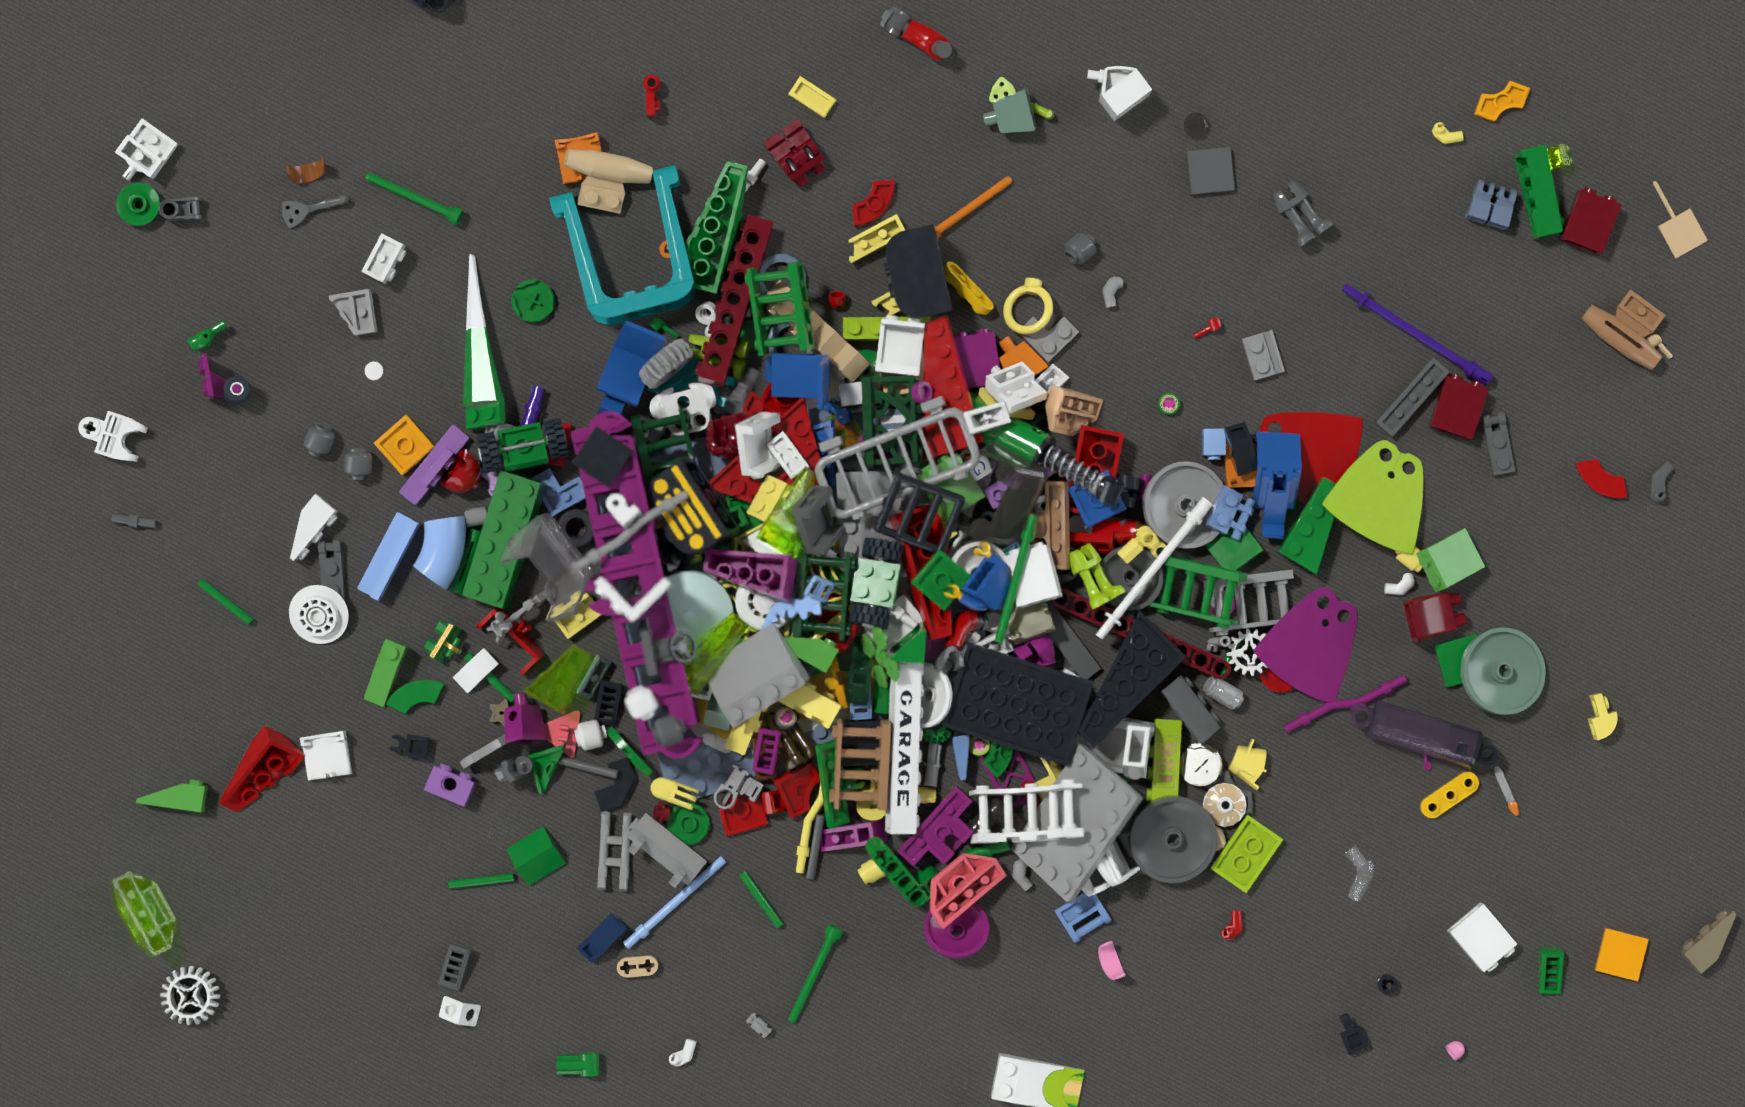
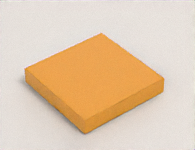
M408 415L402 417L374 442L376 447L402 476L435 447Z
M1605 928L1594 970L1638 981L1649 939Z

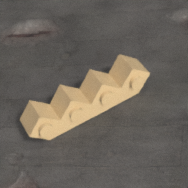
M779 280L766 295L789 292L790 288ZM791 301L768 303L766 310L773 316L777 314H793L794 305ZM809 307L815 348L811 349L814 354L829 355L831 365L836 368L833 372L842 380L846 377L853 383L870 363ZM794 322L787 323L790 326L788 330L795 336L797 333L796 324Z

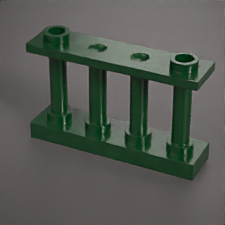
M683 405L678 406L679 414L647 422L641 420L640 415L631 416L647 489L650 482L655 478L654 475H657L658 472L665 471L680 459H695L687 423H691L688 410L684 411ZM677 423L682 424L684 432L682 436L656 442L646 441L644 433H648V430ZM682 444L687 445L689 453L687 457L660 463L651 462L649 454H652L653 451Z
M798 548L795 599H804L806 596L804 593L812 580V576H809V567L819 565L845 567L844 580L826 579L836 584L833 589H843L842 602L826 601V603H820L821 610L841 611V624L809 622L808 620H803L799 613H797L793 618L792 636L804 637L808 631L840 633L839 640H848V636H851L852 623H849L852 571L856 570L857 558L854 557L853 552H846L845 558L813 556V554H807L805 549ZM815 581L812 587H817L819 581Z

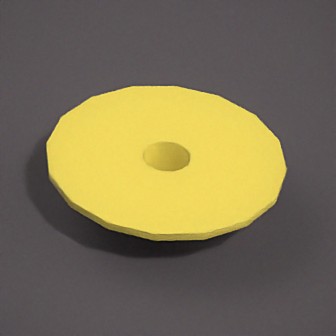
M873 801L857 802L856 804L858 814L866 820L876 821L886 816V810H878L876 803H873Z

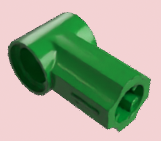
M587 1052L580 1053V1055H557V1074H580V1076L586 1077L599 1076L600 1053Z

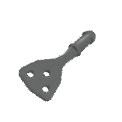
M342 194L312 205H306L298 201L282 202V215L287 227L294 228L302 223L310 213L319 209H330L334 206L344 205L348 202L349 198Z

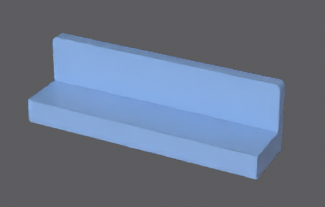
M399 512L396 513L358 585V590L370 595V597L377 601H381L420 523Z

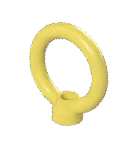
M1026 278L1024 285L1013 290L1005 301L1003 308L1005 322L1016 333L1025 335L1036 333L1043 329L1050 321L1053 313V302L1049 293L1042 288L1041 280ZM1023 294L1039 295L1044 302V313L1040 320L1033 325L1022 326L1012 316L1013 304Z

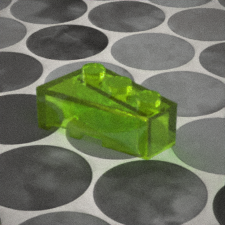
M572 644L523 692L552 709L565 714L596 656Z

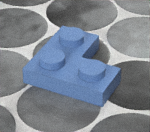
M551 468L532 478L547 483L542 500L552 517L585 499L580 476L563 486H560Z

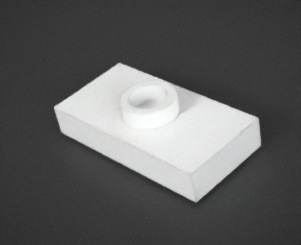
M784 431L766 443V446L791 480L809 468V465Z

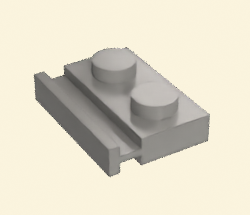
M1272 330L1241 339L1254 381L1285 372Z

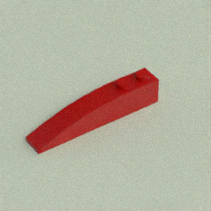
M930 505L914 510L906 534L918 538ZM904 512L897 513L890 518L893 529H898ZM938 512L926 541L936 545L939 544L944 532ZM896 540L897 543L903 545L901 560L930 641L951 636L950 605L944 611L911 583L935 553ZM949 545L947 546L945 551V554L947 556L949 553Z

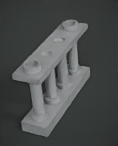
M1293 570L1248 575L1246 582H1239L1235 587L1239 624L1230 625V628L1212 627L1209 628V632H1216V636L1228 635L1229 630L1276 624L1280 619L1268 620L1264 586H1266V581H1274L1275 585H1277L1282 618L1289 611L1286 583H1288L1287 579L1294 578ZM1218 578V581H1215L1213 591L1215 611L1218 616H1221L1223 607L1222 591L1227 586V583H1225L1226 579ZM1203 580L1204 589H1205L1206 581H1207V580ZM1253 583V587H1256L1260 622L1247 623L1243 592L1245 584Z

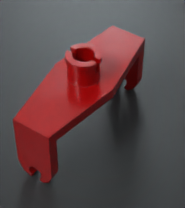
M496 607L476 627L478 629L482 628L497 612L505 614L504 621L510 616L502 608ZM524 619L519 623L516 621L512 622V627L508 632L534 657L519 672L521 675L525 674L545 655L527 634L532 630V627L529 624L524 628L528 623Z

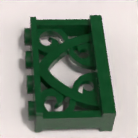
M914 375L861 378L864 441L876 437V433L879 431L888 432L885 427L874 424V419L883 416L888 410L889 404L896 407L906 419L902 426L917 421V415H921V404L916 403L911 394L913 385L919 382V380H915ZM872 383H890L887 393L872 389ZM899 383L905 384L909 389L908 395L902 397L900 395L901 390L896 392L895 397H893L891 393L894 386ZM882 399L885 400L883 409L877 411L874 407L875 403L879 402L882 406ZM910 402L911 413L903 404ZM918 430L912 432V438L906 436V434L901 436L903 443L908 442L911 445V452L908 455L911 464L919 463V459L923 458V447L918 443V437H920ZM897 438L881 444L883 451L890 448L891 454L894 459H886L888 465L907 464L905 458L898 455L894 449L895 444L901 449ZM877 446L864 450L866 466L884 465L882 459H876L875 454L879 453Z

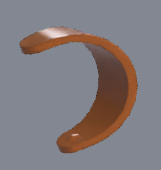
M323 158L306 165L286 166L290 181L297 184L317 181L325 174Z

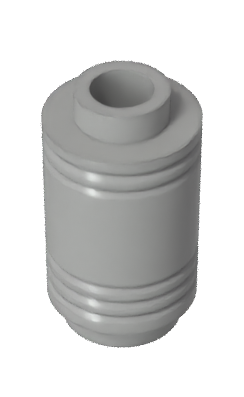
M1211 676L1204 684L1203 691L1207 696L1231 710L1239 708L1243 703V691L1223 679Z

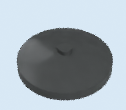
M1164 796L1151 801L1138 812L1131 825L1129 845L1137 865L1148 876L1161 882L1179 883L1196 877L1210 864L1217 847V832L1211 816L1199 803L1183 796Z

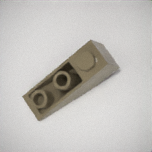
M1721 911L1715 917V922L1702 927L1699 930L1700 935L1694 940L1692 938L1682 945L1683 949L1680 953L1696 972L1702 974L1718 960L1737 915L1734 911Z

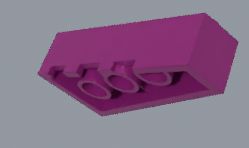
M711 549L705 553L703 571L718 579L791 603L797 560L785 554Z

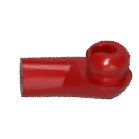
M1242 910L1231 911V923L1221 931V936L1224 939L1232 940L1242 931Z

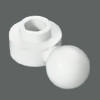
M706 301L697 307L695 314L700 323L707 325L705 336L710 337L711 334L708 333L711 321L716 320L717 314L714 313L716 305Z

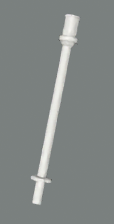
M1201 497V500L1193 510L1187 512V521L1112 614L1105 613L1108 620L1096 633L1100 639L1103 640L1115 624L1119 627L1122 625L1119 618L1191 528L1202 523L1201 519L1213 506L1207 499Z

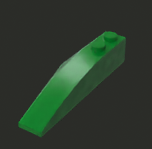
M726 162L714 185L715 188L710 198L708 197L701 216L698 217L691 235L686 240L685 249L694 280L692 289L723 296V293H720L723 281L728 279L729 273H727V268L730 260L733 258V249L737 240L748 174V166Z

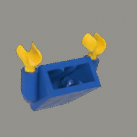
M983 542L979 544L983 548V552L981 549L975 548L974 553L978 557H986H984L962 588L964 593L960 592L958 586L948 585L953 588L954 593L951 595L948 592H944V595L947 598L960 599V603L973 610L1003 609L1005 597L1010 586L1008 565L995 553L992 554L990 552V545Z

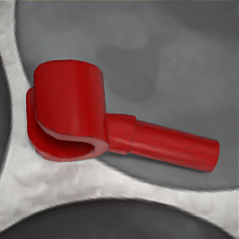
M1220 318L1209 319V327L1193 334L1194 338L1197 339L1206 333L1219 330L1221 328Z

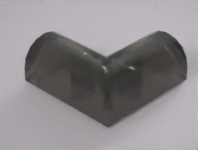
M993 795L988 800V828L991 830L996 824L1005 829L1004 800L999 795ZM1013 809V829H1016V832H1020L1027 825L1028 821ZM979 811L966 824L976 834L980 830Z

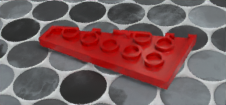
M943 316L925 322L923 381L931 385L933 391L932 399L940 396L944 397L946 406H943L942 410L956 408L964 413L975 409L948 316ZM923 412L922 418L930 416V412ZM949 417L942 420L953 451L967 448L968 444L958 419ZM938 422L922 428L932 458L949 453ZM981 432L973 434L977 444L984 442ZM922 444L923 458H921V461H926L929 459Z

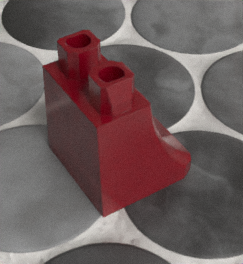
M1443 592L1402 600L1412 642H1420L1457 630V627L1467 624L1465 613L1453 614L1451 607L1462 604L1460 593Z

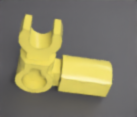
M1142 526L1138 529L1136 538H1132L1117 553L1128 564L1143 550L1144 546L1157 558L1156 550L1160 547L1164 549L1166 545L1158 539L1150 527Z

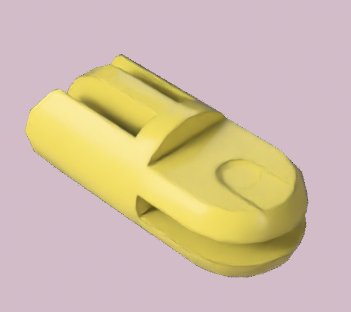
M663 777L656 778L652 782L651 792L655 797L693 810V805L674 797L695 803L696 797L679 791L677 788L692 794H698L699 790Z

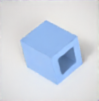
M1203 429L1202 456H1207L1208 460H1221V456L1226 455L1224 429Z

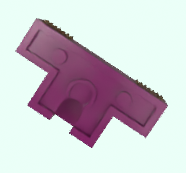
M956 785L946 793L947 795L943 797V800L919 825V828H916V834H910L898 846L897 852L913 866L928 850L945 865L955 854V850L974 833L959 818V815L968 807L972 800Z

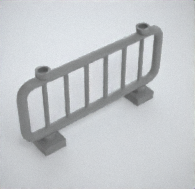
M940 396L921 404L923 412H930V416L842 450L840 446L845 445L842 436L819 443L821 452H828V455L821 458L815 467V475L819 486H829L823 470L826 465L836 462L853 506L840 510L837 508L831 495L826 501L830 513L836 518L844 519L852 516L853 520H857L866 516L864 511L880 506L884 496H887V494L877 497L861 456V451L877 446L892 484L894 478L881 444L897 438L912 477L917 478L901 436L918 430L934 473L933 476L922 481L934 485L953 477L955 481L968 477L966 472L971 471L978 465L980 452L974 435L969 434L963 412L956 408L942 410V407L946 406L944 397ZM949 417L958 419L971 452L970 461L962 465L958 464L942 420ZM936 422L940 426L955 466L941 473L937 471L921 429ZM854 454L858 457L873 499L858 505L840 462L841 459ZM907 485L900 488L895 500L911 494L914 487Z

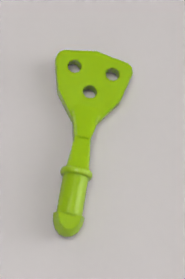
M1000 77L992 87L989 101L994 103V101L1005 97V92H1008V95L1016 92V90L1004 77ZM1031 102L1033 113L1039 114L1048 120L1054 118L1052 110H1048L1038 105V103Z

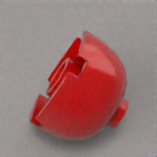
M465 449V452L462 450L454 457L455 462L449 468L448 474L443 473L440 484L452 492L464 493L471 488L476 489L482 480L480 478L482 472L481 464L478 458Z

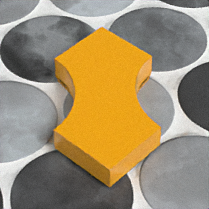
M1509 81L1505 89L1497 94H1481L1474 115L1495 122L1499 114L1504 110L1510 108L1523 109L1530 88Z

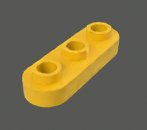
M949 261L943 266L946 281L957 289L958 294L972 305L973 310L977 314L987 315L994 308L992 301L957 264Z
M1471 772L1460 773L1421 801V813L1428 818L1438 817L1477 790L1479 786L1477 776ZM1466 779L1471 780V786H1465L1464 782ZM1448 791L1453 792L1454 796L1452 799L1447 798L1446 794ZM1431 803H1434L1436 806L1434 811L1428 809Z

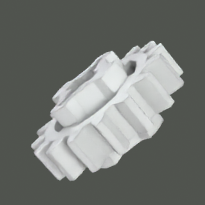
M1246 629V634L1244 635L1239 631V638L1232 636L1231 639L1234 644L1227 646L1229 649H1232L1231 652L1226 653L1227 656L1233 658L1229 661V664H1236L1235 671L1241 668L1242 675L1250 671L1251 676H1254L1255 670L1261 674V667H1268L1263 662L1255 666V660L1258 656L1253 654L1252 662H1250V658H1248L1247 654H1244V651H1247L1249 642L1252 650H1254L1256 645L1253 643V638L1261 641L1266 634L1258 636L1257 629L1253 634H1250L1249 629ZM1245 639V645L1241 649L1236 650L1238 643ZM1237 658L1246 660L1248 667L1242 665Z

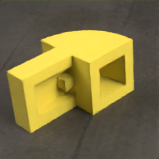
M1602 693L1589 695L1595 717L1588 718V723L1593 739L1600 740L1606 738L1614 731L1618 717L1615 711L1607 712L1609 703L1606 696H1602Z

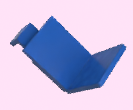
M625 322L613 345L596 390L605 393L596 415L610 411L621 415L625 402L637 407L645 386L639 376L640 369L661 350L666 337L632 322Z
M772 353V356H768L765 360V382H772V397L818 398V409L822 410L830 391V356Z
M1258 431L1256 432L1257 472L1252 500L1255 501L1253 508L1264 509L1262 537L1283 539L1286 510L1295 511L1302 471L1300 435Z

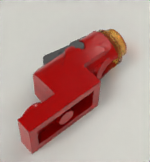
M1111 516L1107 520L1094 524L1092 534L1085 532L1070 533V546L1080 550L1082 546L1090 543L1098 553H1110L1116 549V543L1127 544L1132 538L1135 539L1138 529L1142 526H1147V524H1142V522L1133 519Z

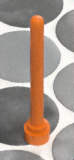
M1009 176L1005 177L936 226L938 241L941 233L1012 183V178Z

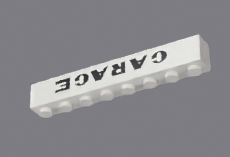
M897 662L900 667L898 681L894 682L890 677L889 721L891 732L885 831L890 834H916V828H919L920 819L917 815V806L920 805L918 785L921 783V773L918 771V765L922 760L919 741L922 740L923 735L922 728H920V719L923 718V707L920 705L921 697L924 695L921 675H924L925 666L923 663Z

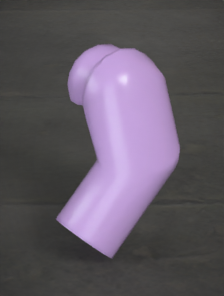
M482 467L480 476L488 480V492L492 496L499 474L496 472L484 474Z

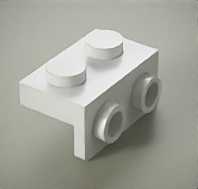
M381 233L361 272L386 284L387 281L393 279L396 273L394 267L397 262L403 260L406 254L404 250L406 246Z

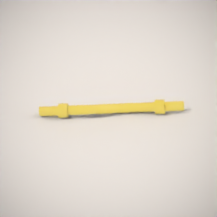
M821 783L819 795L804 819L800 846H797L796 855H798L797 873H804L806 858L809 857L810 847L808 846L812 822L824 804Z

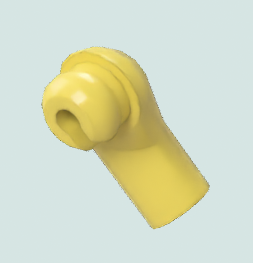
M1441 122L1434 125L1432 133L1441 143L1463 142L1462 131L1449 132Z

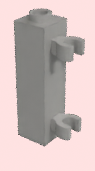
M647 813L641 819L636 817L629 826L632 830L627 837L633 843L627 850L635 855L639 848H641L672 872L674 876L668 883L674 888L681 880L689 885L707 862Z

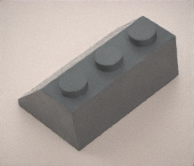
M1178 675L1158 691L1178 718L1182 720V723L1196 742L1202 744L1220 728L1217 724L1220 720L1213 711L1209 713L1204 707L1207 703L1200 694L1195 695L1191 688L1194 685L1188 677L1185 676L1183 678L1181 675Z

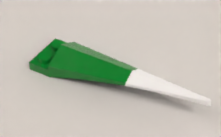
M472 254L469 256L463 407L466 408V429L468 430L505 424V402L491 353L481 303L476 259Z

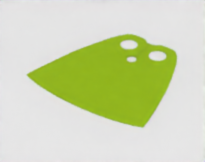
M1387 440L1379 441L1349 467L1322 504L1336 518L1361 535L1390 549L1413 555L1422 510V463L1416 456L1410 453L1403 454L1399 452L1396 445ZM1383 448L1389 449L1392 453V458L1388 462L1381 460L1379 452ZM1406 461L1412 462L1415 466V471L1411 475L1404 473L1402 469L1403 463ZM1392 471L1395 474V477L1393 479H1390L1388 477V472Z

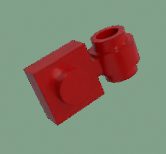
M651 74L643 80V86L646 90V114L648 118H656V112H660V100L655 99V92L660 89L661 82L656 75ZM650 81L656 82L653 87L648 86V83Z

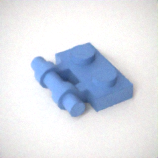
M1221 486L1205 525L1223 535L1227 534L1228 530L1231 529L1233 530L1231 538L1239 541L1241 535L1247 529L1245 525L1248 518L1254 512L1253 506L1255 501L1247 498L1245 505L1240 503L1243 497L1242 494L1227 486ZM1236 511L1241 513L1237 523L1233 521Z

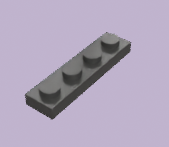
M1433 357L1375 423L1390 437H1393L1450 371Z

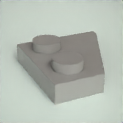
M371 289L329 296L330 301L335 304L340 312L339 314L348 323V327L355 336L377 332Z

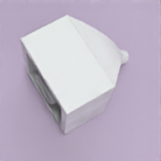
M1112 66L1104 70L1100 69V71L1088 70V79H1095L1102 83L1099 102L1114 122L1147 98L1152 91V88L1136 68Z

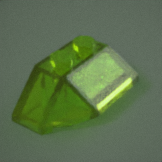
M132 871L111 880L114 906L134 943L151 958L172 948L177 920L157 883Z

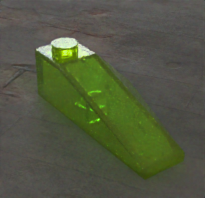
M806 466L790 486L788 497L781 498L778 502L780 508L775 514H769L756 537L764 545L779 554L790 555L794 558L801 550L802 539L791 510L809 488L814 485L816 475L811 469Z
M734 612L730 613L695 640L697 650L694 658L683 663L690 693L699 695L749 627V624ZM692 643L688 645L687 650L690 655L692 653ZM682 655V659L686 660L687 658Z

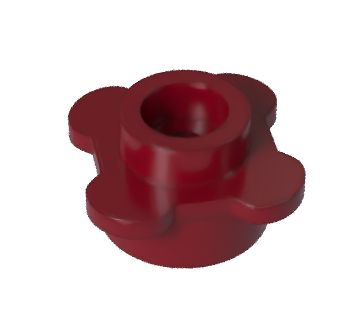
M658 801V804L654 806L653 818L659 824H662V822H667L669 819L670 806Z

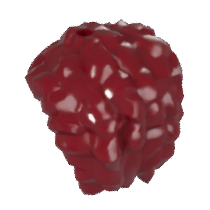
M739 412L738 414L732 413L728 416L722 415L721 419L716 418L715 421L708 422L705 440L712 456L733 460L739 455L735 425L750 418V416Z

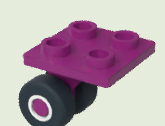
M202 354V359L198 360L200 375L204 374L205 381H202L203 396H208L209 401L213 400V398L225 397L229 403L236 405L245 402L250 393L248 381L241 376H233L226 381L209 371L207 354Z

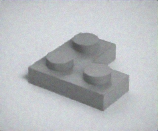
M1032 317L1024 326L1033 325L1038 321ZM1063 317L1049 332L1043 328L1033 334L1020 335L1048 363L1079 331Z

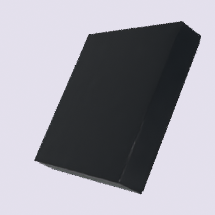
M596 426L572 461V464L609 488L633 453V450Z

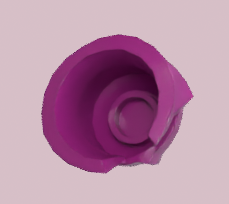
M1048 635L1039 636L1013 647L1014 650L1012 652L1018 658L1046 667L1056 662L1054 660V641Z

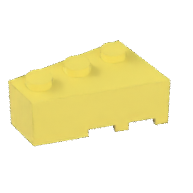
M809 681L778 700L784 705L804 714L806 717L819 722L827 729L831 726L841 707L834 700L836 696L825 690L823 694L816 691L817 686Z

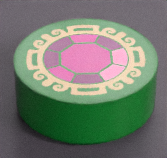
M1165 393L1158 400L1159 410L1166 415L1174 414L1180 407V400L1173 393Z

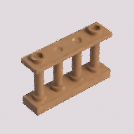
M839 718L836 719V725H832V738H836L834 788L829 790V802H833L834 809H839V800L873 801V803H876L878 810H887L891 732L889 720L880 719V726H876V728H843L842 721ZM842 736L876 737V739H879V748L875 747V750L841 749ZM841 758H875V761H878V769H874V771L840 770ZM840 779L874 780V782H877V790H873V792L840 791Z

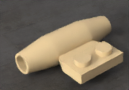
M567 149L564 159L565 167L588 175L581 184L577 204L615 213L621 212L625 195L623 183L649 184L653 173V167L629 157L596 150Z

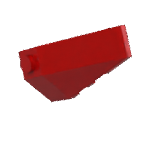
M264 725L248 747L219 801L220 805L236 812L240 811L258 798V793L268 786L270 788L276 784L275 781L283 775L288 776L305 757V754L281 732Z

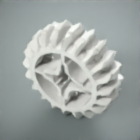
M189 966L188 972L185 967H181V974L175 970L172 972L174 978L171 976L166 978L170 985H162V988L168 991L160 994L161 997H167V1000H164L161 1004L169 1005V1008L165 1010L166 1013L174 1012L171 1015L172 1020L180 1016L178 1019L180 1024L184 1022L185 1018L187 1025H191L193 1019L196 1024H199L201 1022L200 1017L206 1021L208 1019L207 1013L210 1015L215 1013L211 1006H219L218 1002L213 1001V999L220 998V994H214V991L218 990L219 986H212V983L216 981L215 978L207 979L210 975L209 971L201 975L203 971L201 967L197 969L196 973L194 966ZM184 978L198 980L192 987H188L185 984L182 985L179 982ZM203 986L207 992L206 1003L200 995V990ZM175 988L181 996V1001L178 1005L174 999ZM195 989L192 995L193 998L185 1002L188 999L187 991L190 992ZM189 1004H193L196 1007L199 1006L202 1009L196 1013L183 1011Z

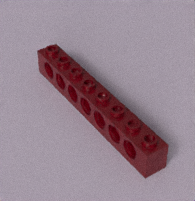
M749 214L746 221L742 220L739 230L742 236L740 241L736 240L733 253H736L734 261L730 260L727 268V273H730L728 281H723L720 292L723 293L721 301H717L715 306L716 320L715 322L711 321L708 333L711 336L709 342L705 341L702 354H705L703 362L699 361L695 374L698 375V382L724 389L751 302L749 286L746 285V282L739 285L734 280L737 277L745 278L746 269L757 267L758 274L760 273L772 234L773 221ZM749 237H756L758 242L756 244H749L747 239ZM743 257H750L752 262L750 264H743L740 260ZM731 297H737L740 301L738 304L732 305L728 300ZM725 317H730L734 320L730 325H725L721 321ZM723 337L727 340V343L725 345H718L715 342L716 339ZM712 358H719L721 363L713 366L709 361Z

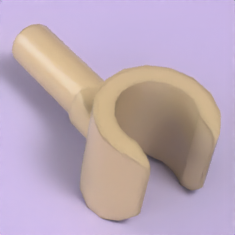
M1652 334L1646 338L1653 347L1658 346L1668 359L1672 358L1673 355L1666 349L1659 335Z

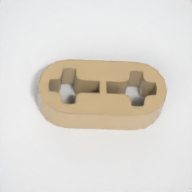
M652 955L625 957L617 964L618 973L622 977L627 978L649 976L658 969V960ZM650 959V962L654 963L655 966L651 968V971H647L646 967L639 968V964H645L646 960ZM625 961H628L629 965H636V968H632L629 970V973H626L624 969H621V966L624 965Z

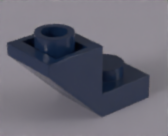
M611 913L576 949L593 963L627 928Z

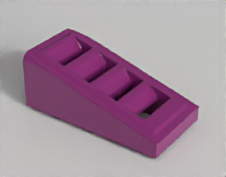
M759 728L752 771L774 774L781 731ZM763 735H768L776 738L775 741L762 739ZM761 743L774 745V749L761 747ZM760 751L772 753V757L760 755ZM759 759L771 761V765L758 763Z

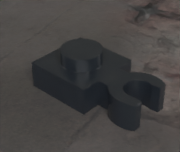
M408 734L407 740H404L400 735L392 736V739L399 741V746L390 747L391 751L397 752L405 749L404 756L427 759L429 737Z

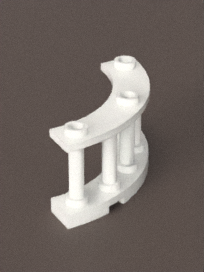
M1061 780V784L1038 787V784H1025V788L989 789V786L986 785L976 786V790L969 791V796H979L980 830H978L977 834L970 836L971 844L1007 842V839H1012V843L1060 840L1063 837H1066V839L1084 837V828H1076V824H1073L1072 790L1082 788V784H1074V780ZM1059 791L1064 793L1065 824H1062V828L1058 824L1057 792ZM1037 793H1049L1050 826H1048V830L1040 831L1039 827H1037ZM1027 794L1028 828H1026V832H1016V829H1013L1012 795ZM1004 795L1005 829H1002L1003 833H991V829L988 828V796Z

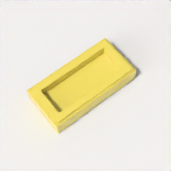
M801 76L788 93L789 96L824 119L836 102L835 98Z

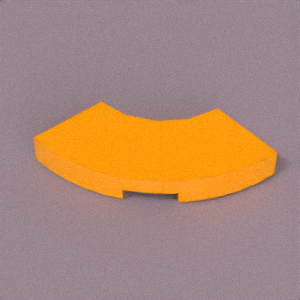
M836 656L830 669L838 703L841 705L840 710L848 708V702Z

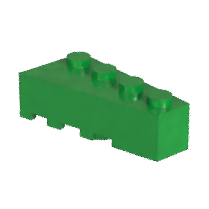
M1545 144L1520 150L1513 157L1533 239L1563 232L1562 228L1565 225L1562 215L1559 214V199L1555 193L1554 178L1551 172L1547 146Z
M1325 477L1320 479L1277 550V553L1312 574H1317L1334 519V515L1322 503L1336 484Z

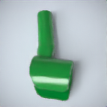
M655 318L650 322V325L656 332L663 328L665 332L676 339L680 335L669 328L660 318Z

